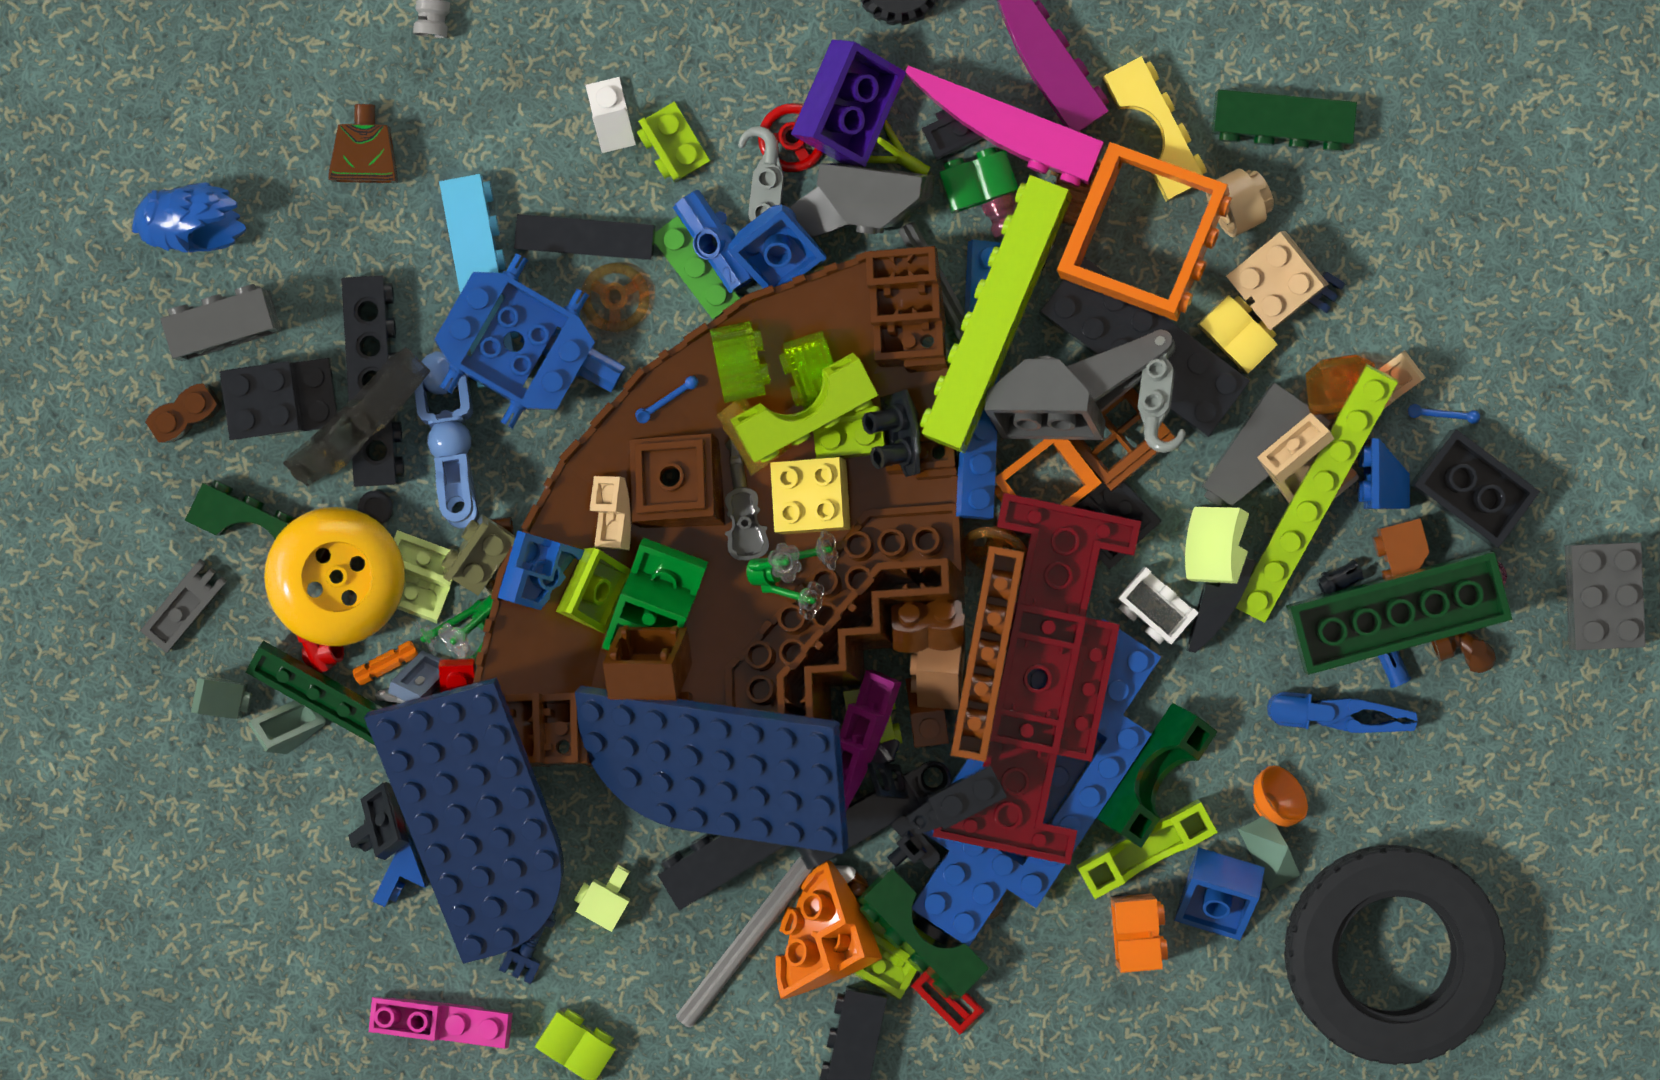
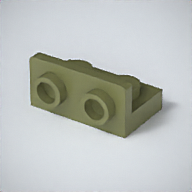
M483 514L477 522L471 520L461 535V538L465 540L458 550L452 548L442 562V566L445 567L443 578L449 582L452 579L479 596L506 557L510 547H513L516 536Z

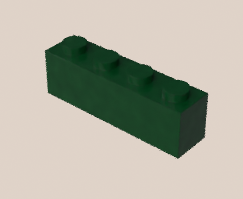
M1218 89L1215 92L1212 134L1219 135V141L1238 143L1240 142V137L1254 138V144L1274 146L1275 140L1289 141L1288 147L1309 149L1310 143L1323 144V150L1344 152V146H1351L1354 142L1357 102Z

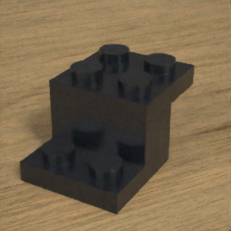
M330 358L295 363L285 361L220 371L229 440L231 441L340 427Z

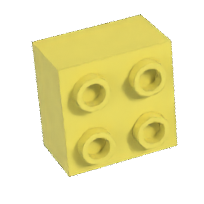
M834 457L770 462L775 533L783 535L851 530L847 464L845 459Z

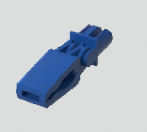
M1280 692L1273 695L1267 705L1270 719L1278 725L1309 729V721H1315L1319 725L1351 733L1415 731L1418 723L1416 712L1356 698L1321 699L1311 702L1312 694ZM1363 709L1383 712L1396 719L1406 717L1414 721L1400 723L1395 720H1389L1379 724H1363L1350 715Z

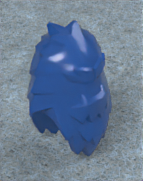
M204 182L171 190H152L151 193H148L134 211L132 232L139 233L143 242L145 241L155 248L158 246L167 251L175 249L181 252L192 253L195 251H214L227 248L235 244V239L246 231V227L238 221L240 215L232 211L237 208L238 203L228 197L230 192Z

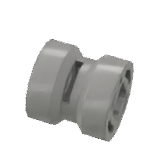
M416 0L415 10L418 12V20L414 22L413 34L428 37V34H434L435 38H447L448 26L445 24L446 16L450 14L451 3L443 0Z

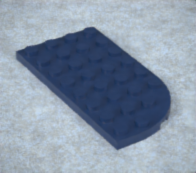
M497 677L367 712L364 719L462 963L505 953L529 940L547 921L557 902L564 874V858L558 833Z
M580 686L575 691L580 736L585 749L588 751L592 766L605 785L623 803L644 817L668 827L839 854H844L849 848L839 721L677 699V701L608 700L607 689Z

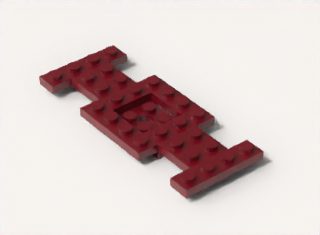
M1003 493L997 528L1031 534L1018 598L1013 611L1009 633L1010 639L1008 638L1009 644H1007L1008 649L996 703L987 758L982 766L991 765L1007 797L945 830L943 827L934 829L932 836L1058 863L1071 864L1077 830L1043 823L1057 755L1092 762L1120 627V624L1086 617L1099 551L1103 549L1134 556L1141 521ZM1033 669H1042L1047 674V684L1041 689H1033L1028 684L1027 677Z

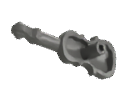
M732 437L725 443L726 448L730 451L729 464L733 490L725 497V503L728 508L727 516L732 519V528L730 531L725 532V535L728 537V552L733 558L737 560H751L762 557L768 551L767 526L759 524L757 520V514L760 512L758 495L754 490L748 488L746 484L744 462L740 453L742 442L736 437Z

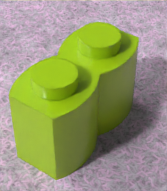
M567 1008L565 1013L558 1009L536 1042L535 1048L584 1080H596L616 1050V1046L611 1043L614 1038L598 1027L593 1032L582 1025L585 1019L571 1009Z

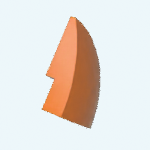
M827 860L805 878L799 886L803 891L798 898L796 908L787 907L779 931L790 936L785 954L777 955L775 958L780 999H787L825 986L882 959L874 934L867 919L859 910L861 907L856 901L855 895L832 861Z

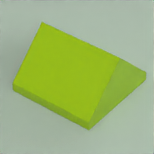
M584 548L585 551L575 567L556 612L605 634L631 569L599 549Z

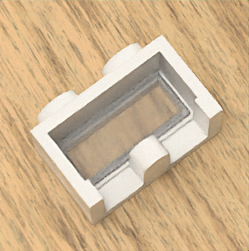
M1143 567L1117 597L1122 602L1118 609L1133 622L1138 617L1148 625L1145 632L1158 644H1161L1164 640L1172 644L1198 614L1194 608L1189 607L1172 589L1157 579L1147 567Z

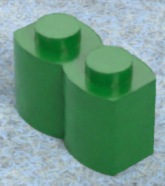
M991 147L976 153L978 158L976 160L965 163L963 158H959L943 164L945 170L939 172L938 175L952 214L1017 192L1018 185L1005 150L997 152L996 147Z

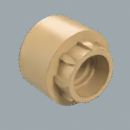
M1238 168L1216 179L1228 184L1229 197H1232L1227 216H1220L1218 221L1226 234L1230 237H1236L1266 221L1267 213L1271 212L1274 206V200L1267 182L1259 172L1251 170L1245 172L1243 169ZM1206 193V197L1209 203L1212 194Z

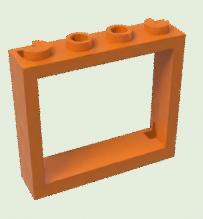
M1110 142L1058 265L1057 271L1060 278L1178 321L1181 312L1185 313L1192 302L1193 294L1189 292L1194 280L1200 281L1204 273L1206 261H1203L1206 250L1207 248L1213 249L1219 236V229H1216L1220 216L1226 217L1229 212L1232 197H1229L1228 184ZM1123 162L1212 194L1169 300L1080 267Z

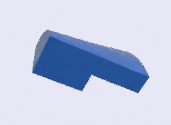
M517 530L497 598L541 610L550 599L552 590L560 586L565 580L566 576L563 572L574 558L580 560L585 550Z

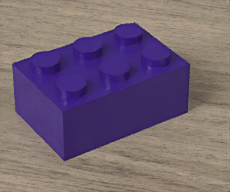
M832 39L791 135L842 164L866 167L906 71L854 41Z

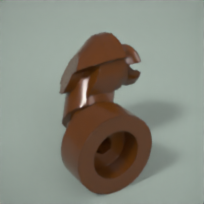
M1470 632L1431 642L1439 662L1453 658L1456 649L1460 648L1462 654L1465 655L1466 664L1471 672L1483 673L1495 665L1496 656L1493 648Z

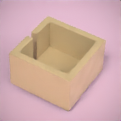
M1286 231L1279 232L1226 276L1245 300L1251 298L1255 300L1251 308L1269 330L1275 329L1329 285Z

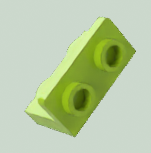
M675 101L646 119L642 118L638 121L642 129L638 130L637 134L646 149L654 147L660 157L654 162L664 179L671 176L674 183L710 162Z
M871 403L863 410L857 412L851 410L841 415V420L829 428L823 429L821 426L814 430L816 459L834 457L844 459L869 456L873 447L885 446V431L869 435L862 426L863 415L868 412L880 411V408L873 406V403Z

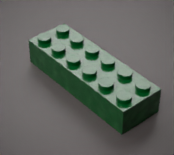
M1489 550L1286 605L1303 671L1308 675L1513 620L1495 552Z

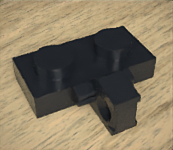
M943 109L935 113L938 121L922 128V132L937 161L984 139L962 125Z
M383 782L360 799L365 815L364 824L348 836L352 848L355 847L364 852L373 848L375 857L386 860L408 844L409 839L401 809L392 786L388 782Z

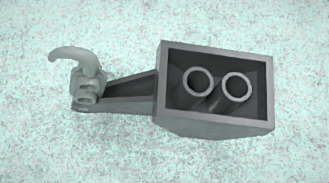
M761 126L751 127L746 130L740 137L738 144L739 148H744L746 142L754 136L762 138L765 142V153L754 170L748 211L750 221H753L768 208L781 205L784 188V173L778 156V141L774 133ZM820 163L817 178L818 187L789 208L793 210L798 223L811 238L849 225H857L856 232L884 233V228L895 227L933 197L935 176L840 163Z
M1156 330L1144 337L1069 366H1065L1060 359L1051 356L1025 359L987 390L985 411L1002 439L1103 440L1106 421L1102 412L1141 381L1138 409L1144 424L1145 441L1156 452L1166 453L1173 451L1184 441L1186 432L1180 430L1174 440L1163 442L1158 438V429L1171 407L1175 371L1171 362L1167 359L1174 354L1176 344L1168 331Z

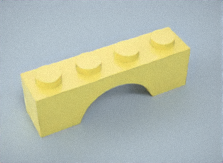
M1141 56L1104 75L1103 81L1118 110L1134 109L1150 116L1159 127L1163 142L1159 160L1200 175L1207 173V169L1199 154L1193 156L1187 143L1191 142V138L1183 123L1177 125L1171 112L1175 111V107L1167 92L1160 93L1155 83L1159 80V76L1150 61L1145 63ZM1151 173L1166 202L1192 189L1190 186Z

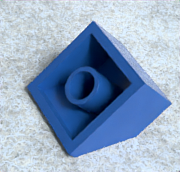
M1198 847L1187 875L1174 921L1240 941L1260 898L1265 867Z

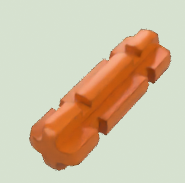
M407 641L399 645V649H391L370 660L368 665L362 664L352 671L356 682L359 685H365L372 681L373 677L376 676L378 678L400 667L402 662L405 661L407 663L413 660L418 655L416 646L412 641Z

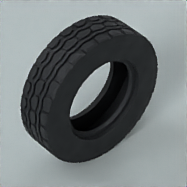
M1379 845L1356 850L1352 854L1348 853L1333 861V864L1329 867L1326 866L1306 886L1299 896L1298 903H1295L1289 918L1290 923L1286 930L1284 943L1286 945L1284 951L1285 968L1292 993L1302 1011L1314 1026L1333 1044L1348 1053L1371 1062L1376 1061L1382 1064L1393 1065L1403 1063L1406 1065L1420 1063L1425 1059L1431 1060L1446 1054V1051L1449 1049L1453 1050L1467 1040L1466 1038L1470 1034L1473 1035L1484 1023L1483 1019L1486 1015L1489 1016L1497 1001L1495 999L1497 993L1500 994L1503 984V972L1506 969L1505 939L1502 926H1500V919L1493 904L1490 903L1489 897L1478 883L1452 862L1423 849L1405 845ZM1388 897H1407L1426 903L1442 920L1450 941L1448 970L1437 990L1429 998L1416 1006L1395 1011L1375 1009L1355 999L1345 986L1338 965L1340 939L1349 921L1366 905Z

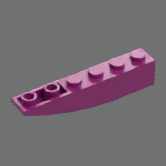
M997 0L1003 21L1016 51L1032 80L1063 125L1081 132L1106 115L1108 109L1105 105L1109 103V100L1099 86L1093 88L1088 82L1086 76L1089 75V71L1079 57L1073 60L1066 48L1070 44L1060 29L1053 31L1046 19L1050 15L1044 5L1039 0L1033 2V0Z

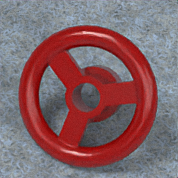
M797 103L780 105L765 116L760 126L770 130L772 124L779 117L786 114H800L803 105ZM796 121L784 124L779 133H774L778 144H781L787 150L795 151L800 160L798 162H787L780 159L784 172L794 173L807 170L815 165L823 155V152L816 148L809 155L804 147L805 142L800 139L796 143H789L786 140L787 133L793 130ZM758 137L759 148L762 155H764L765 142L762 138Z

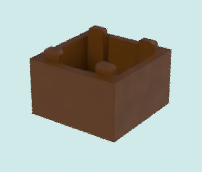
M629 625L619 627L603 662L608 700L677 701L692 666L688 628H679L678 626L629 627Z

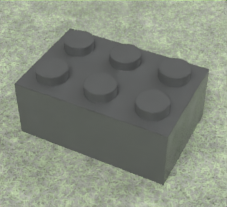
M251 284L235 289L236 295L229 298L218 294L202 299V306L193 308V306L188 307V304L167 310L169 316L160 318L172 359L186 361L281 332L282 329L270 291Z
M1641 543L1565 545L1569 649L1593 650L1646 647Z

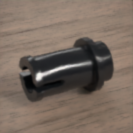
M1354 559L1328 574L1326 572L1321 573L1322 577L1317 579V583L1323 595L1340 591L1364 579L1361 569L1355 571L1359 565Z

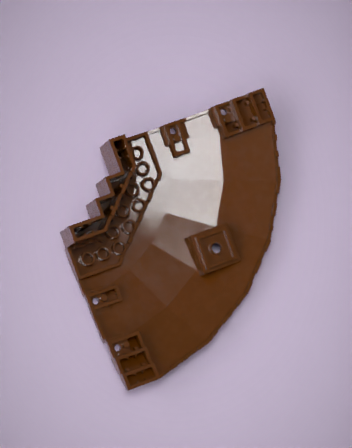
M935 246L863 252L855 255L856 258L840 264L835 262L824 266V269L806 276L802 274L792 278L790 282L776 287L771 285L745 295L724 309L722 315L708 324H702L684 336L682 342L668 351L665 349L658 354L659 357L642 369L639 368L623 385L624 390L611 404L608 402L590 422L591 426L580 439H575L559 457L561 460L558 462L551 478L547 477L543 485L545 486L537 504H533L521 526L522 532L583 550L584 548H596L594 545L599 513L589 511L594 476L623 477L628 489L631 510L630 550L596 549L601 550L632 569L638 548L644 537L708 562L692 610L684 627L688 628L692 666L678 699L832 720L831 686L862 685L864 678V650L893 648L891 606L907 601L928 604L935 600H957L962 602V609H965L964 576H966L964 527L963 517H956L957 452L952 448L927 439L922 434L924 429L920 427L921 453H919V474L905 477L899 464L877 469L873 466L870 455L844 458L847 464L851 530L783 535L774 532L770 462L816 459L813 431L809 433L810 437L806 441L794 446L791 443L779 449L780 453L775 458L767 462L759 460L754 463L742 444L740 453L744 462L746 484L748 488L754 490L758 495L760 512L757 514V520L761 526H767L766 535L769 541V548L766 554L760 558L781 556L826 546H832L833 548L831 553L790 561L789 565L782 566V579L775 583L776 586L814 597L816 599L815 604L798 601L775 593H763L761 586L751 585L746 573L750 560H737L733 558L728 552V537L725 535V532L730 531L732 528V519L727 516L728 508L725 503V497L733 490L729 464L730 451L726 448L725 443L732 437L740 440L730 419L759 403L775 413L786 415L799 413L807 409L817 399L821 391L823 382L822 369L851 353H854L860 359L878 396L871 399L873 406H878L882 410L880 397L908 390L918 411L919 425L928 407L932 409L937 398L934 395L936 383L941 375L946 376L950 367V363L946 359V320L938 253ZM927 337L934 338V344L929 348L923 347V340ZM695 376L698 379L699 383L695 389L686 390L652 413L648 422L639 423L637 421L635 413L638 409L649 408L683 385L687 377ZM885 431V442L886 445H889ZM940 447L944 448L945 455L940 459L934 458V451ZM671 468L678 469L680 472L679 482L671 487L665 486L663 483L664 473ZM511 546L497 572L491 596L493 603L489 619H486L483 632H485L481 652L477 653L475 661L477 668L473 684L497 677L531 767H550L551 765L584 764L588 767H593L588 751L585 749L580 736L575 691L580 686L606 689L603 662L608 650L603 649L602 646L607 631L605 634L556 612L579 561L575 558L563 572L566 576L565 580L560 586L552 590L550 599L541 610L497 598L511 554ZM568 741L570 748L568 752L562 754L559 750L560 744Z

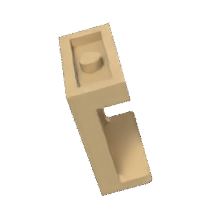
M1310 413L1257 458L1286 501L1290 504L1317 453L1335 438ZM1350 468L1334 499L1359 479L1354 469Z

